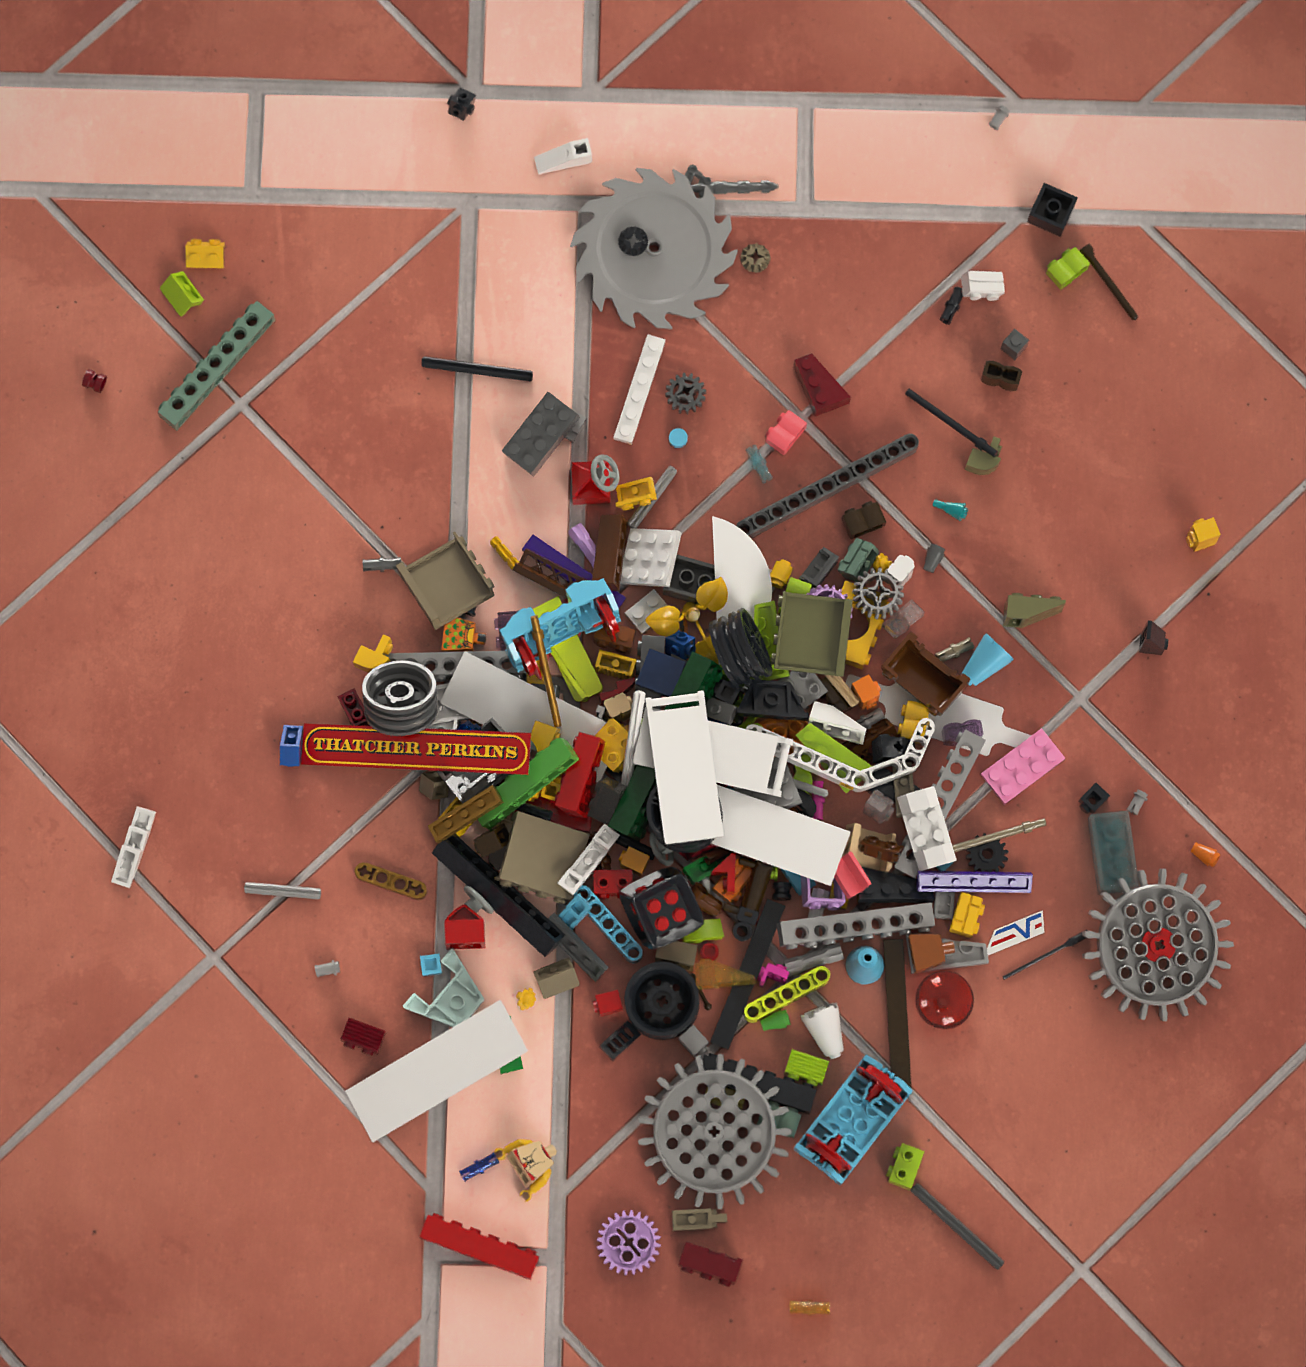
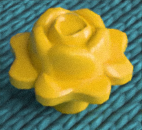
M880 553V555L876 556L873 567L876 573L878 568L882 569L881 573H885V570L893 562L888 561V556H885L884 553Z
M532 988L524 989L523 992H517L516 998L519 999L517 1005L520 1006V1010L529 1009V1007L534 1005L536 993L533 992Z

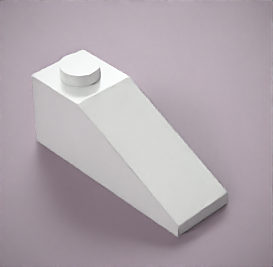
M814 701L808 724L812 723L831 737L863 745L866 728L834 706Z

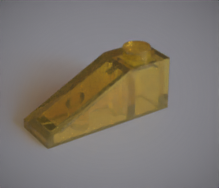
M701 959L700 962L695 963L696 985L699 990L757 984L754 975L716 961H711V959Z

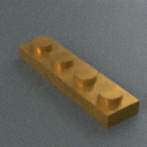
M491 785L428 825V828L435 841L441 843L501 805L503 801L495 786Z

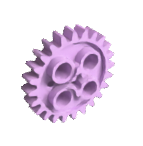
M623 1210L621 1217L615 1213V1220L608 1217L610 1224H602L605 1231H598L603 1237L597 1238V1241L602 1243L597 1249L603 1250L599 1257H606L603 1263L607 1264L610 1262V1270L617 1267V1273L623 1269L625 1275H627L628 1270H631L632 1274L635 1275V1269L642 1273V1266L649 1269L648 1261L655 1262L652 1256L659 1255L655 1248L661 1247V1244L656 1243L661 1237L654 1235L658 1228H651L654 1222L647 1223L648 1216L641 1219V1212L637 1216H633V1210L630 1211L629 1215H626ZM631 1223L636 1227L634 1233L628 1234L625 1232L624 1228L627 1224ZM617 1229H620L628 1240H634L632 1245L641 1254L640 1257L634 1253L629 1245L624 1246L625 1240L617 1232ZM613 1236H617L621 1241L616 1247L611 1246L609 1243V1239ZM640 1239L647 1240L648 1247L646 1249L638 1248L637 1242ZM624 1252L632 1253L633 1259L630 1262L623 1261L622 1254Z

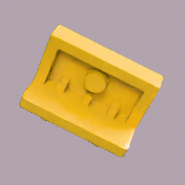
M191 239L186 244V268H224L225 243L217 239L209 240V242H202L201 239Z
M653 477L620 484L616 487L618 502L615 504L616 507L622 508L624 511L633 509L634 505L646 506L650 505L651 501L657 500Z

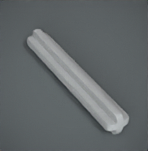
M668 466L654 486L657 500L677 474V470L672 466ZM657 500L651 501L650 505L639 506L628 521V526L630 528H637Z
M246 882L244 886V892L250 894L308 899L321 898L320 888Z

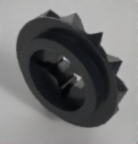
M636 226L627 227L621 231L618 244L621 251L626 255L637 256L646 250L648 236L641 228ZM635 234L636 240L640 242H635L633 248H631L632 246L628 239H632V236Z

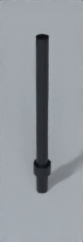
M910 388L906 391L905 395L973 442L976 448L981 451L984 450L992 457H996L998 451L987 444L988 441L974 435Z

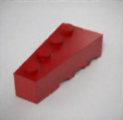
M579 732L578 737L574 738L573 750L579 757V760L562 775V785L560 791L555 796V806L565 813L587 819L588 812L585 811L587 803H591L592 795H590V788L596 783L597 772L595 767L598 768L600 766L605 746L603 739Z

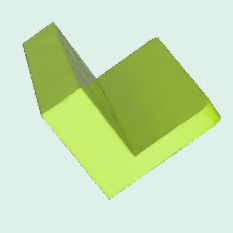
M183 271L170 274L160 287V290L179 316H184L190 307L201 305L204 301Z

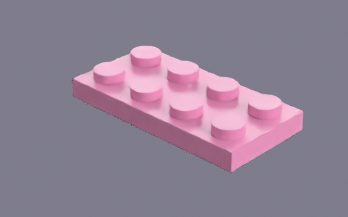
M1041 728L982 772L981 776L1005 805L1064 761L1065 757Z

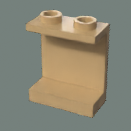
M857 823L846 825V830L851 833L842 857L851 851L861 867L889 872L893 863L881 860L882 852H879L877 858L864 855L860 851L862 846L860 842L866 836H875L881 841H893L896 843V834L885 835L861 828V824Z

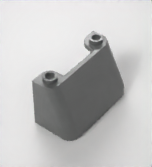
M493 718L488 720L481 728V731L505 732ZM436 771L462 803H465L491 785L496 786L510 775Z

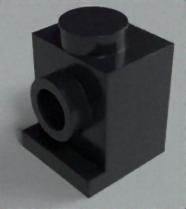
M1095 783L1078 801L1081 803L1079 807L1086 814L1090 812L1093 815L1108 800L1110 795ZM1089 799H1094L1095 804H1091Z

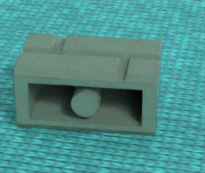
M856 538L849 545L848 552L845 558L839 562L837 570L844 578L859 582L858 576L864 577L863 572L869 571L880 551L874 544Z

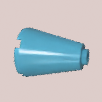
M986 633L962 671V674L964 673L971 679L969 686L972 684L977 686L1014 659Z
M859 946L853 949L847 956L845 963L846 971L854 982L862 985L871 984L882 976L884 960L875 948Z

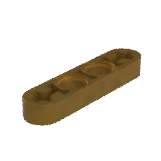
M364 862L359 863L355 867V875L360 881L415 900H421L427 895L426 885L421 881ZM366 867L369 873H373V870H376L373 874V880H369L371 876L368 874H364L362 877L359 869L363 870ZM379 873L386 874L387 881L384 883L377 882V875ZM399 879L404 880L406 883L405 887L401 890L394 886L395 882ZM409 882H411V887L418 888V886H421L424 892L415 895L414 890L410 889L409 893L406 891L409 888Z

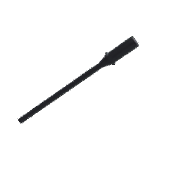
M1081 932L1072 938H1068L1063 945L1002 977L1005 980L1065 947L1074 946L1086 939V937L1082 936Z

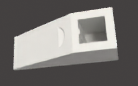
M584 138L571 141L534 156L538 175L592 163L589 139Z

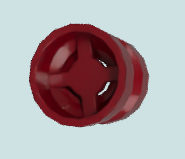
M88 369L83 377L82 386L93 388L95 392L101 393L105 387L107 376L96 374L94 370Z

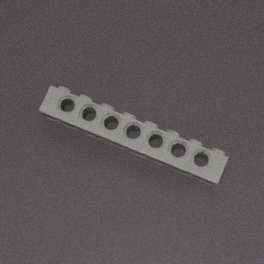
M466 651L519 679L526 677L524 668L520 672H517L513 665L508 670L502 668L503 663H511L506 655V651ZM464 652L390 653L389 655L386 654V656L389 657L390 661H411L425 667L428 664H433L436 667L431 672L436 682H443L446 679L452 678ZM451 663L455 668L452 671H447L444 669L445 665Z
M966 729L963 733L959 732L955 740L958 743L955 750L950 749L946 757L949 762L946 767H941L937 775L940 777L937 785L932 784L935 787L937 797L944 800V805L941 808L944 820L986 741ZM962 746H968L971 753L969 756L963 757L960 755L959 749ZM954 763H958L962 767L961 772L958 774H954L950 770L951 765ZM945 780H949L953 784V788L950 791H944L941 787ZM906 835L902 843L904 849L902 853H897L900 857L898 862L894 861L896 864L894 868L915 878L919 869L916 859L909 860L906 857V852L912 849L909 836Z
M932 903L781 921L777 923L780 947L786 946V950L798 948L797 945L805 944V947L817 946L816 942H824V945L836 943L835 940L843 939V942L855 941L854 938L862 937V940L873 939V935H881V938L890 937L895 932H899L900 935L911 934V930H918V933L929 932L930 928L935 926ZM910 915H914L916 917V924L910 923ZM891 917H894V918L897 919V921H898V926H897V927H894V926L891 925V923H890V918H891ZM872 920H877V921H878V923H879V928H878V929H874V928L872 927V925H871V921H872ZM853 922L859 923V932L852 928ZM834 924L841 927L842 931L840 934L834 932ZM815 927H820L822 929V936H817L815 934ZM796 929L803 931L804 936L802 939L796 937Z

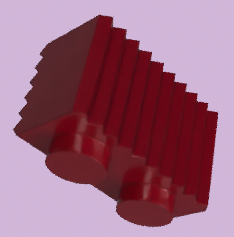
M349 1017L340 1040L344 1042L343 1046L354 1050L357 1047L362 1049V1053L373 1056V1053L378 1055L386 1031Z

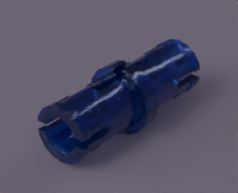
M493 1152L479 1161L477 1159L474 1161V1164L460 1170L461 1176L469 1172V1174L462 1177L464 1182L478 1174H484L485 1170L499 1164L498 1159L489 1162L496 1157L495 1153Z

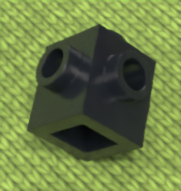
M460 87L455 95H451L448 99V114L464 121L468 115L471 116L474 112L476 94Z

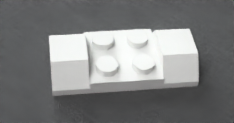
M932 786L897 797L919 871L957 861L935 787Z

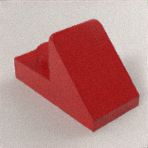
M731 853L711 874L727 876V878H723V889H727L726 895H734L736 853Z

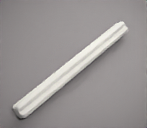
M638 690L633 695L619 793L620 798H622L635 769L633 758L640 732L645 693Z

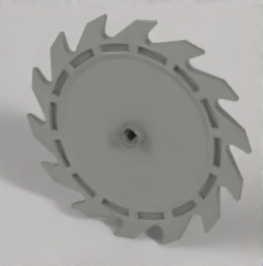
M636 168L637 173L643 179L642 183L619 178L603 182L602 185L612 189L614 195L589 200L579 210V213H592L594 218L574 233L570 244L571 248L580 243L586 245V249L576 266L577 282L580 283L586 274L593 276L592 300L600 312L603 311L604 301L611 299L621 321L630 327L636 328L633 314L639 313L656 328L672 330L673 327L665 319L666 314L688 319L705 315L706 312L696 308L694 302L719 297L729 287V284H716L714 278L733 265L738 252L737 249L727 254L721 251L732 230L730 214H728L721 223L715 221V196L707 185L705 186L703 197L697 198L687 176L675 169H672L675 182L669 184L652 169ZM636 226L643 229L647 234L648 246L642 254L629 256L621 251L618 238L621 231L627 227ZM635 234L632 236V239H628L631 243V248H633L635 242H640L636 240ZM651 245L658 246L659 250L657 252L650 251L649 247Z

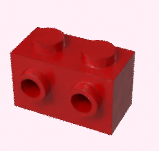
M632 869L593 871L594 894L601 900L609 899V896H617V899H620L619 891L633 883Z

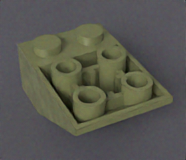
M1012 593V595H1008L1005 602L1003 626L1023 628L1061 613L1066 600H1061L1060 597L1056 596L1048 599L1042 598L1041 595L1027 597L1021 593Z

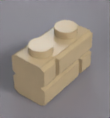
M622 692L616 695L615 698L611 697L604 701L605 715L608 721L613 718L620 723V720L625 721L630 718L632 709L630 696L626 697Z

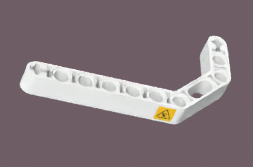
M928 718L920 720L904 755L861 771L794 741L793 745L790 746L793 749V753L788 755L787 762L854 792H863L915 772L932 737L935 724ZM755 724L746 727L748 730L783 737ZM924 725H927L928 730L926 731L924 737L920 736L923 731ZM920 742L923 748L916 750L913 747V743ZM777 743L774 756L780 758L783 744ZM801 755H809L811 761L807 763L803 762L801 760ZM912 759L915 762V766L908 767L905 764V760ZM825 762L828 764L829 769L821 770L818 764ZM888 766H894L897 769V773L879 780L872 776L874 771ZM843 770L846 773V777L839 778L836 772ZM861 778L864 781V785L857 786L854 783V779Z

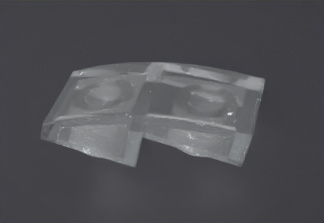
M910 600L887 619L882 627L896 639L905 633L910 625L922 618L925 612L913 600Z

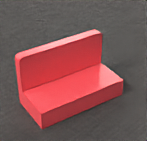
M850 851L845 854L839 862L834 878L846 898L850 899L863 892L871 885V882L853 853Z

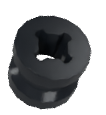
M773 883V900H791V883Z

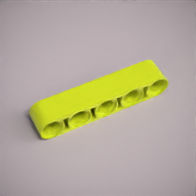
M824 966L816 967L749 1003L744 1009L745 1020L755 1023L825 986L830 979V971ZM824 972L826 979L823 981L818 980L816 973ZM801 981L808 982L809 988L807 990H802L799 987ZM784 990H789L792 993V997L785 999L781 993ZM767 999H772L775 1002V1006L767 1008L764 1002ZM751 1008L758 1011V1015L754 1018L747 1014V1011Z

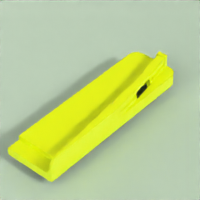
M559 596L532 610L540 618L542 614L558 609L562 602ZM578 634L550 648L552 651L551 655L575 701L586 702L591 696L602 692L603 685Z

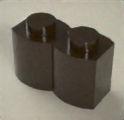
M986 361L981 381L990 386L999 385L1007 391H1017L1022 371L1014 366H1003L996 361Z
M866 502L862 505V508L857 510L851 508L845 511L842 516L843 524L850 539L860 537L886 525V520L878 502Z

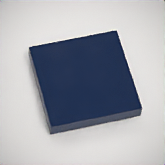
M649 649L636 685L663 696L671 697L686 662Z

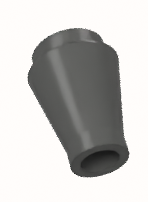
M931 543L930 547L927 548L923 569L934 573L936 567L945 556V549Z

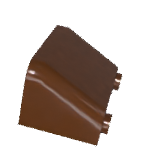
M910 631L881 666L882 675L890 681L891 679L925 705L931 715L935 717L937 715L942 716L968 687L971 679L964 673L957 675V670L953 671L924 648L925 645L923 643L919 645L920 643L917 641L918 636Z

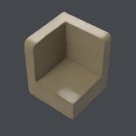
M436 771L421 773L419 791L431 800L448 798L449 787Z

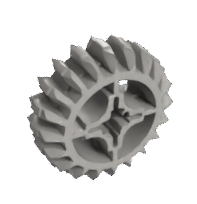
M871 568L870 574L864 571V577L858 576L859 582L854 583V587L857 589L852 591V594L856 595L853 597V601L858 602L856 608L863 607L861 610L862 614L868 611L867 617L869 618L872 613L875 614V619H878L879 614L882 615L883 619L886 618V612L892 616L893 610L898 611V605L903 603L900 598L904 597V593L900 591L904 587L903 585H898L899 581L897 579L894 580L892 575H888L887 569L885 573H881L882 569L878 568L877 573H875L874 568ZM876 580L874 587L863 589L867 583ZM882 581L889 584L893 591H890V589L885 588L882 584ZM879 586V591H881V595L879 596V600L877 601L878 596H876V590ZM864 596L871 598L874 601V606L869 604ZM893 598L889 604L880 607L882 600Z

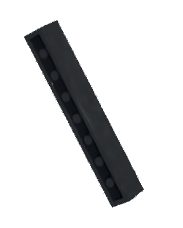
M453 834L435 847L432 854L463 881L466 886H470L491 905L495 913L501 916L539 953L546 957L556 949L565 937V934L512 885L511 887H505L500 885V881L494 880L495 877L499 876V873L460 837Z

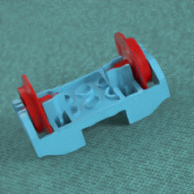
M604 578L598 581L583 580L578 583H572L565 589L568 603H564L558 609L546 612L538 618L540 628L544 632L545 638L543 642L546 655L552 652L551 647L583 631L587 635L604 628L613 643H616L615 634L620 632L617 624L621 621L619 608ZM530 606L520 609L514 614L507 625L500 629V634L506 645V655L514 669L520 672L524 668L529 677L535 675L539 680H542L541 672L536 663L539 660L536 641L532 637L533 628L530 619L535 613Z
M865 1055L793 1150L841 1186L913 1090L902 1079L894 1077L895 1074L888 1071L886 1067L884 1069L881 1063ZM842 1168L846 1169V1171L838 1173Z

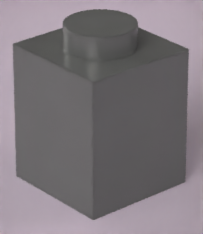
M1014 328L1003 341L1001 350L1016 360L1026 349L1029 339Z

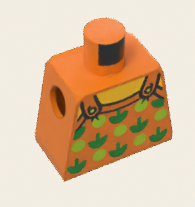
M455 618L444 625L441 652L473 651L474 644L485 645L486 634L476 633V623Z

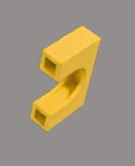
M845 580L841 594H847L848 597L846 599L853 600V597L856 595L852 594V591L857 588L854 587V583ZM876 591V596H878L877 601L879 600V596L881 595V593L878 591ZM864 596L865 600L874 606V601ZM884 599L881 601L880 607L885 606L890 602H888L887 599ZM853 601L852 607L861 611L863 607L856 608L858 602ZM868 611L864 613L868 620V631L858 639L848 640L845 664L859 669H863L864 664H869L871 654H868L870 647H875L878 638L875 636L876 630H881L884 619H881V614H879L878 619H875V614L872 613L869 618L867 617Z

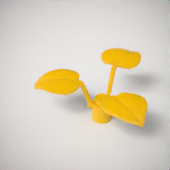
M722 577L706 582L696 592L698 604L693 602L686 603L683 606L681 616L678 608L665 606L652 612L645 621L657 634L671 636L678 631L679 622L685 616L688 621L695 622L703 638L702 641L696 643L695 652L719 664L711 637L706 638L698 622L700 617L699 609L705 610L708 607L713 612L721 610L727 602V586Z

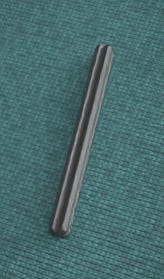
M917 1183L913 1186L911 1192L995 1269L998 1270L1002 1267L1004 1261L920 1184Z

